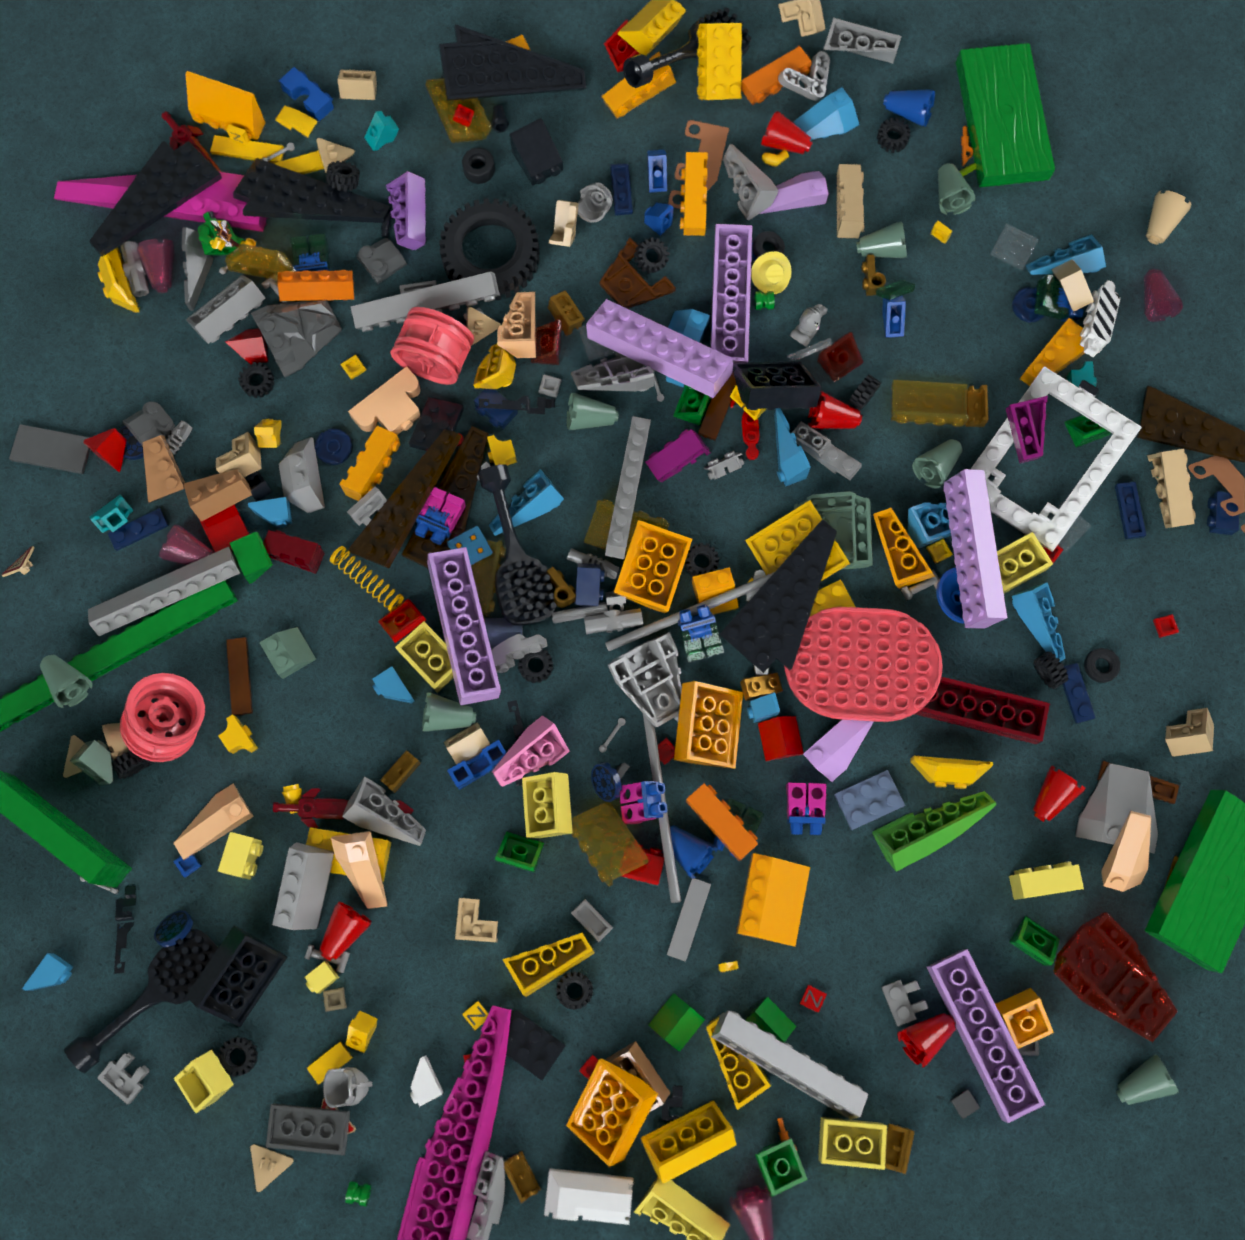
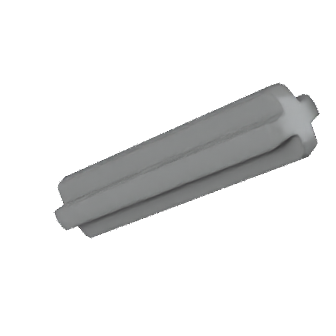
M604 602L599 603V606L588 605L553 612L552 620L556 624L587 616L601 615L608 611V607Z

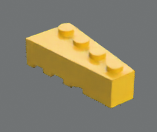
M580 933L502 960L521 993L527 997L595 952L584 934Z
M719 1015L707 1024L706 1029L732 1094L734 1104L738 1110L771 1087V1081L759 1065L711 1037L719 1020Z

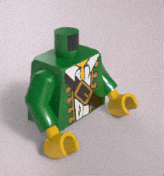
M210 211L203 214L205 223L198 227L199 241L202 243L205 255H230L241 247L245 251L254 250L256 246L255 240L247 238L245 241V239L236 236L226 220H216L214 212Z

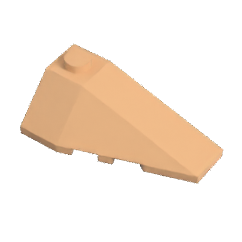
M517 292L510 305L508 314L504 316V322L498 328L497 344L516 358H536L535 292Z
M232 784L217 793L176 839L174 845L183 860L254 817L235 785Z
M1130 811L1102 868L1104 887L1124 892L1142 883L1149 864L1151 816Z
M371 831L331 837L335 857L367 909L386 907L388 904Z

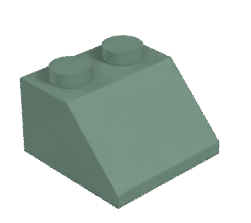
M298 627L277 632L259 642L275 671L282 679L316 660Z
M100 740L85 742L70 762L99 785H108L113 781L111 753L106 750L108 747Z

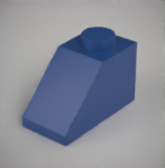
M665 150L647 151L649 192L667 191Z
M656 203L653 207L650 206L644 214L645 224L661 236L672 225L674 207L663 203Z
M902 294L883 295L882 312L885 337L904 336L906 301Z

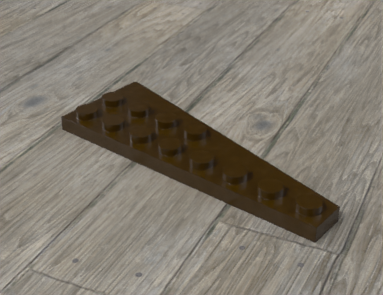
M1151 386L1146 387L1139 423L1142 428L1138 432L1137 438L1245 463V431Z
M471 426L438 489L447 492V495L450 493L463 499L466 504L449 539L445 538L442 544L438 545L431 541L434 532L428 530L425 538L416 535L414 531L401 554L402 557L428 569V554L450 550L447 544L448 541L465 532L478 482L477 475L481 470L488 442V433Z
M443 430L348 549L350 553L388 569L390 568L462 438L461 435L450 430Z

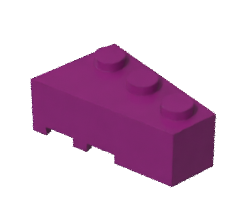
M1048 396L1011 404L1006 408L1019 464L1037 460L1043 456Z
M692 429L685 430L679 435L677 440L665 444L663 450L651 454L646 464L656 479L662 483L682 471V468L687 464L697 462L696 458L705 453L707 456L711 452Z

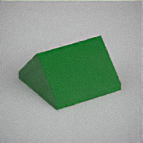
M685 385L673 416L700 426L711 397Z
M1084 415L1064 422L1076 447L1111 434V432Z
M258 532L230 542L239 566L249 584L256 581L273 565Z
M506 832L495 860L535 873L544 843Z
M1025 916L1009 942L1043 966H1051L1054 962L1060 939Z
M673 993L648 1026L680 1052L705 1019Z
M768 997L745 1019L747 1022L755 1023L758 1029L763 1032L773 1034L776 1037L775 1039L780 1042H785L796 1028L793 1022Z
M792 1138L763 1147L755 1154L771 1196H775L808 1180Z

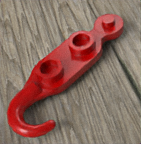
M733 399L730 402L731 408H733L735 404V401ZM744 411L741 424L743 442L748 446L746 457L749 460H755L759 456V451L755 446L760 437L758 419L754 420Z

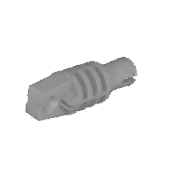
M181 421L170 432L171 435L167 436L168 439H166L173 456L177 454L176 451H179V447H182V443H185L193 429L184 421Z
M571 548L567 560L576 563L601 564V570H605L604 577L616 579L619 573V567L613 565L608 560H602L603 558L593 556L591 553L584 554Z

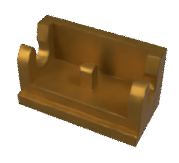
M566 290L550 297L548 309L565 335H570L575 327L577 330L580 329L585 319Z
M982 385L979 389H974V386H970L964 392L965 427H984L988 422L987 385Z
M406 750L380 781L396 793L421 762Z
M893 1124L888 1125L885 1154L886 1169L906 1174L915 1131Z
M522 1151L503 1161L504 1169L521 1203L541 1190Z

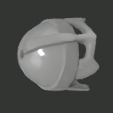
M596 182L580 191L581 199L578 202V215L588 222L600 221L612 206L610 191L602 183Z
M349 1067L328 1070L323 1084L325 1101L330 1108L356 1105L367 1095L369 1087H372V1081L369 1082L366 1075L357 1068Z

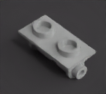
M731 451L724 455L725 458L719 461L716 458L707 462L708 466L704 467V469L710 471L707 473L709 479L716 480L726 475L725 467H727L729 473L742 468L744 461L742 458H738L742 453Z

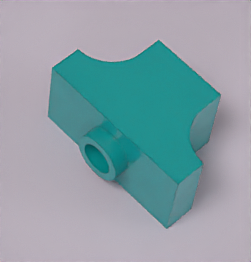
M377 111L364 138L372 150L376 151L384 144L393 142L399 128L390 116H385L382 111Z
M1086 361L1080 370H1071L1066 376V380L1078 388L1082 380L1096 387L1097 380L1094 377L1093 362Z
M120 494L89 518L102 533L107 530L114 532L128 522L127 517L134 510Z

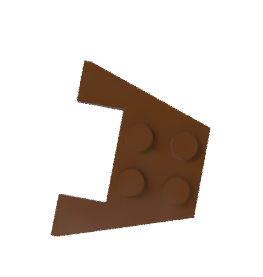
M631 238L627 240L625 247L619 252L614 263L610 265L600 280V286L616 304L627 309L676 291V287L666 276L650 287L628 263L635 257L634 253L637 252L635 249L638 247Z

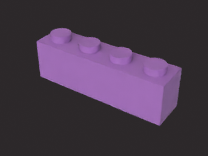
M407 171L387 184L386 188L387 191H390L391 195L388 199L389 203L393 206L391 215L392 218H395L394 231L397 244L416 250L426 244L425 178Z

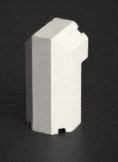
M550 1168L544 1215L549 1216V1212L553 1213L552 1218L577 1221L578 1216H583L582 1220L629 1225L633 1178Z

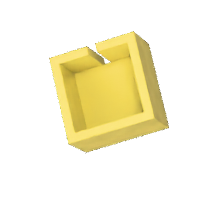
M230 832L218 872L250 880L251 876H255L257 871L256 858L260 857L263 852L262 841Z
M212 1050L191 1061L174 1078L195 1113L216 1102L234 1085L230 1076L222 1067L219 1058Z

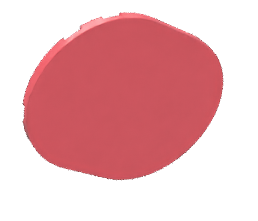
M833 607L821 610V612L809 617L793 668L790 671L784 666L787 682L794 695L802 704L817 714L842 720L891 722L912 716L929 703L938 689L943 666L939 646L931 632L921 622L909 617L908 614L890 609Z

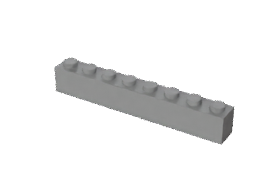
M487 272L351 306L355 328L362 330V332L372 331L375 326L380 328L388 327L391 322L395 321L398 324L404 323L409 310L413 307H425L439 312L449 308V311L460 309V305L464 304L467 306L477 305V301L484 300V302L493 301L500 294L495 273Z
M632 417L605 556L620 559L625 557L649 434L650 419Z
M224 548L88 609L89 624L97 635L101 636L240 574L239 563L231 548Z
M727 1011L720 1015L711 1036L712 1038L846 1118L852 1120L861 1117L868 1094L862 1091L860 1086L850 1084L845 1081L842 1075L830 1072L825 1065L815 1063L810 1060L808 1055L795 1051L790 1044L780 1042L769 1032H763L758 1029L755 1023L747 1022L740 1018L741 1016L738 1013Z

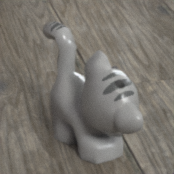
M817 304L804 310L799 319L800 324L796 326L789 336L807 347L811 339L816 335L821 317L827 313V307Z

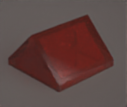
M556 320L536 328V358H531V363L559 365L562 339L561 320Z
M848 332L822 350L817 360L834 383L864 363L852 332Z

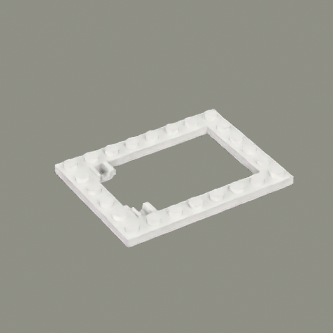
M1044 366L1019 402L1050 394L1111 432L1113 435L1061 508L1058 509L1048 502L1039 515L1034 512L1033 514L1029 513L1001 495V491L997 489L1006 475L997 470L996 466L1014 443L1008 418L971 469L984 470L990 511L1026 535L1033 532L1040 544L1053 552L1142 427ZM991 474L995 476L993 481L988 479ZM1049 513L1055 515L1052 520L1047 517Z

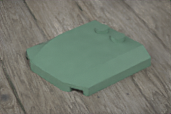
M850 491L814 494L807 497L800 504L794 505L795 510L811 500L821 518L837 531L835 540L850 562L849 565L841 570L866 568L873 565L871 503L869 498H863Z

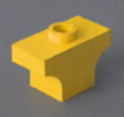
M263 419L254 427L258 448H277L280 445L281 420Z
M494 435L487 437L491 452H488L490 463L507 466L517 463L511 440L499 441Z
M233 714L226 718L227 728L218 736L228 752L234 754L240 749H246L252 753L258 749L250 737L252 732L246 724L243 726Z
M359 1011L349 1025L346 1046L365 1053L376 1029L378 1019Z

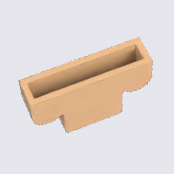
M406 366L348 412L354 422L365 432L374 430L377 422H379L386 430L398 435L403 430H409L413 426V422L421 416L419 408L410 399L420 394L419 382Z

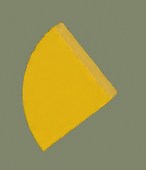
M737 961L718 964L720 972L737 970L738 968Z

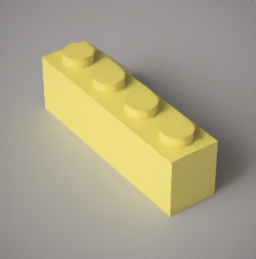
M659 1177L653 1182L634 1211L640 1216L642 1212L650 1216V1221L657 1225L661 1222L669 1226V1231L676 1235L677 1233L686 1235L687 1240H723L730 1226L721 1216L714 1213L705 1204L698 1201L672 1180L662 1183Z

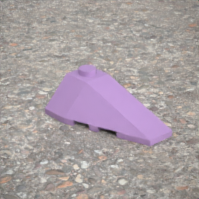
M820 171L802 173L777 185L778 193L772 205L759 214L826 204L828 189L825 177Z
M841 720L804 753V756L819 772L832 782L848 768L874 721Z

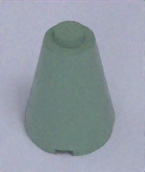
M944 164L938 170L940 211L946 215L947 212H953V215L967 211L972 206V201H975L976 198L973 190L954 164Z
M902 221L859 238L860 242L856 243L857 252L861 253L862 257L874 255L875 257L906 258L907 251Z
M577 393L570 394L568 401L569 412L567 411L568 430L610 426L618 421V411H616L614 406Z
M949 439L918 456L912 465L919 480L921 477L927 481L925 485L928 487L939 488L944 484L962 454V445L957 440Z
M48 655L42 659L40 668L54 702L58 707L64 708L63 705L75 706L88 696L87 690L89 687L92 688V682L88 677L56 655Z
M427 692L425 698L427 704H425L423 711L422 731L471 727V723L475 724L476 712H473L472 707L467 705L460 706L458 702Z
M1157 1054L1151 1056L1117 1085L1119 1090L1116 1091L1121 1102L1126 1101L1128 1105L1175 1095L1179 1092Z

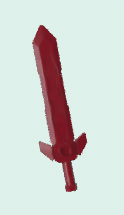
M165 111L162 113L161 117L173 129L172 137H170V147L173 150L189 141L219 172H222L195 138L196 136L203 135L199 128L190 125L179 127L169 112Z
M312 788L302 795L303 798L299 800V804L274 802L273 812H298L304 824L309 828H318L313 819L314 817L344 819L342 816L349 800L314 799L319 793L320 788ZM397 801L399 803L398 807L405 814L413 813L411 807L402 801Z

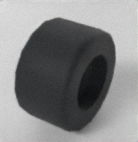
M477 147L468 150L464 154L462 166L467 180L472 183L482 184L494 176V159L488 150ZM476 162L485 163V166L481 169L472 168V165Z

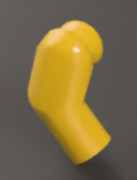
M785 150L781 151L778 155L766 152L762 155V161L767 165L776 167L786 160L789 154Z

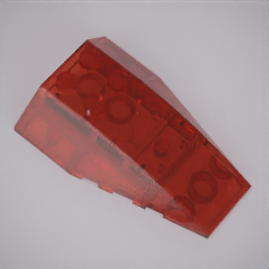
M1104 912L1084 923L1056 956L1053 973L1082 1002L1153 1042L1178 1011L1165 989L1160 986L1155 973L1149 968L1148 961L1140 953L1135 940L1107 912Z

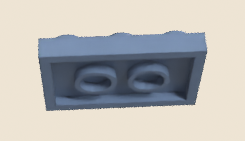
M888 770L834 794L851 830L905 806Z

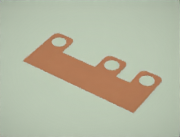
M690 120L687 122L685 135L701 139L698 152H708L706 185L708 191L718 179L729 128ZM696 124L700 127V132L695 135L691 134L689 127ZM679 163L677 165L675 172V178L677 180L684 181V179H681V176L679 175V170L685 167V164ZM673 190L670 193L668 204L675 208H680L681 204L673 203L672 198L676 194L681 195V191Z
M1213 456L1188 466V469L1198 479L1214 475L1233 496V498L1220 503L1228 515L1236 516L1245 512V478L1227 458ZM1202 466L1205 468L1206 473L1199 475L1195 473L1194 467ZM1235 503L1238 506V511H1229L1226 508V504ZM1245 524L1241 526V530H1242L1244 533H1245Z

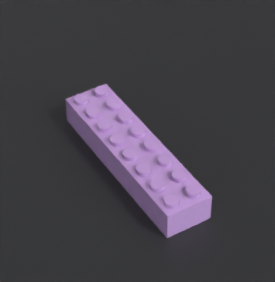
M716 224L710 348L733 358V363L748 362L752 225Z
M607 299L586 323L587 338L647 367L650 366L651 369L712 398L716 396L733 373V358Z
M964 469L944 482L946 509L949 516V528L951 529L952 546L955 556L954 563L957 570V582L959 584L965 628H987L1007 618L985 473L984 470Z
M467 548L429 553L428 569L460 706L497 699L500 696L501 689Z
M968 949L960 950L927 966L950 1016L956 1022L955 1026L1002 1121L1009 1123L1044 1106L1045 1103Z

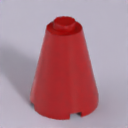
M778 111L773 114L766 129V136L764 135L761 141V145L799 154H804L805 151L809 152L813 144L808 134Z
M820 391L817 407H810L808 418L812 417V421L808 423V426L811 428L855 429L862 421V415H860L859 410Z
M1052 765L1048 770L1032 809L1035 811L1034 816L1042 822L1052 820L1086 789L1084 786H1081V788L1077 787L1078 782L1058 769L1055 772V767Z
M340 901L337 902L320 946L321 956L329 961L332 959L337 960L368 929L372 921L365 915H360L354 911L351 906Z
M942 1013L898 1032L899 1042L903 1040L906 1047L902 1048L907 1056L916 1065L921 1063V1067H925L954 1033L956 1022L952 1016Z

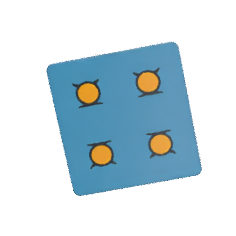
M478 526L448 541L450 550L467 548L470 565L493 553Z

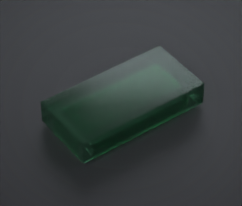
M900 280L876 289V295L891 300L913 292L915 284Z

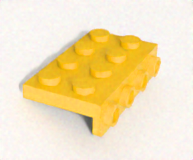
M742 23L699 24L697 30V37L699 39V48L697 50L699 67L697 69L699 85L697 93L699 99H741Z

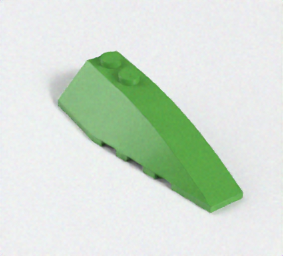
M984 791L960 798V802L944 803L942 804L943 807L934 810L931 807L923 809V813L915 816L913 813L907 814L872 833L885 859L895 871H898L932 854L960 836L995 807L996 802Z

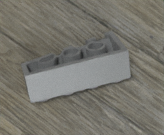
M833 18L824 50L848 51L893 64L901 36Z

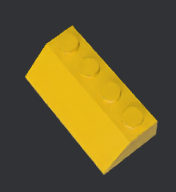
M651 0L618 32V35L640 54L647 56L677 26L686 10L675 0Z
M309 828L306 845L334 852L331 837L348 834ZM372 838L382 882H384L391 842ZM334 854L330 873L346 875Z
M714 1100L641 1137L651 1164L662 1183L736 1146L733 1128Z

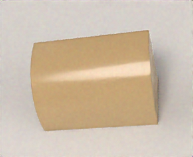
M340 70L338 76L340 98L375 100L377 87L376 71Z
M478 722L444 742L456 765L464 760L468 761L482 752V749L491 745Z

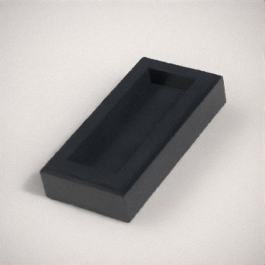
M1085 380L1081 381L1079 388L1097 399L1099 389Z

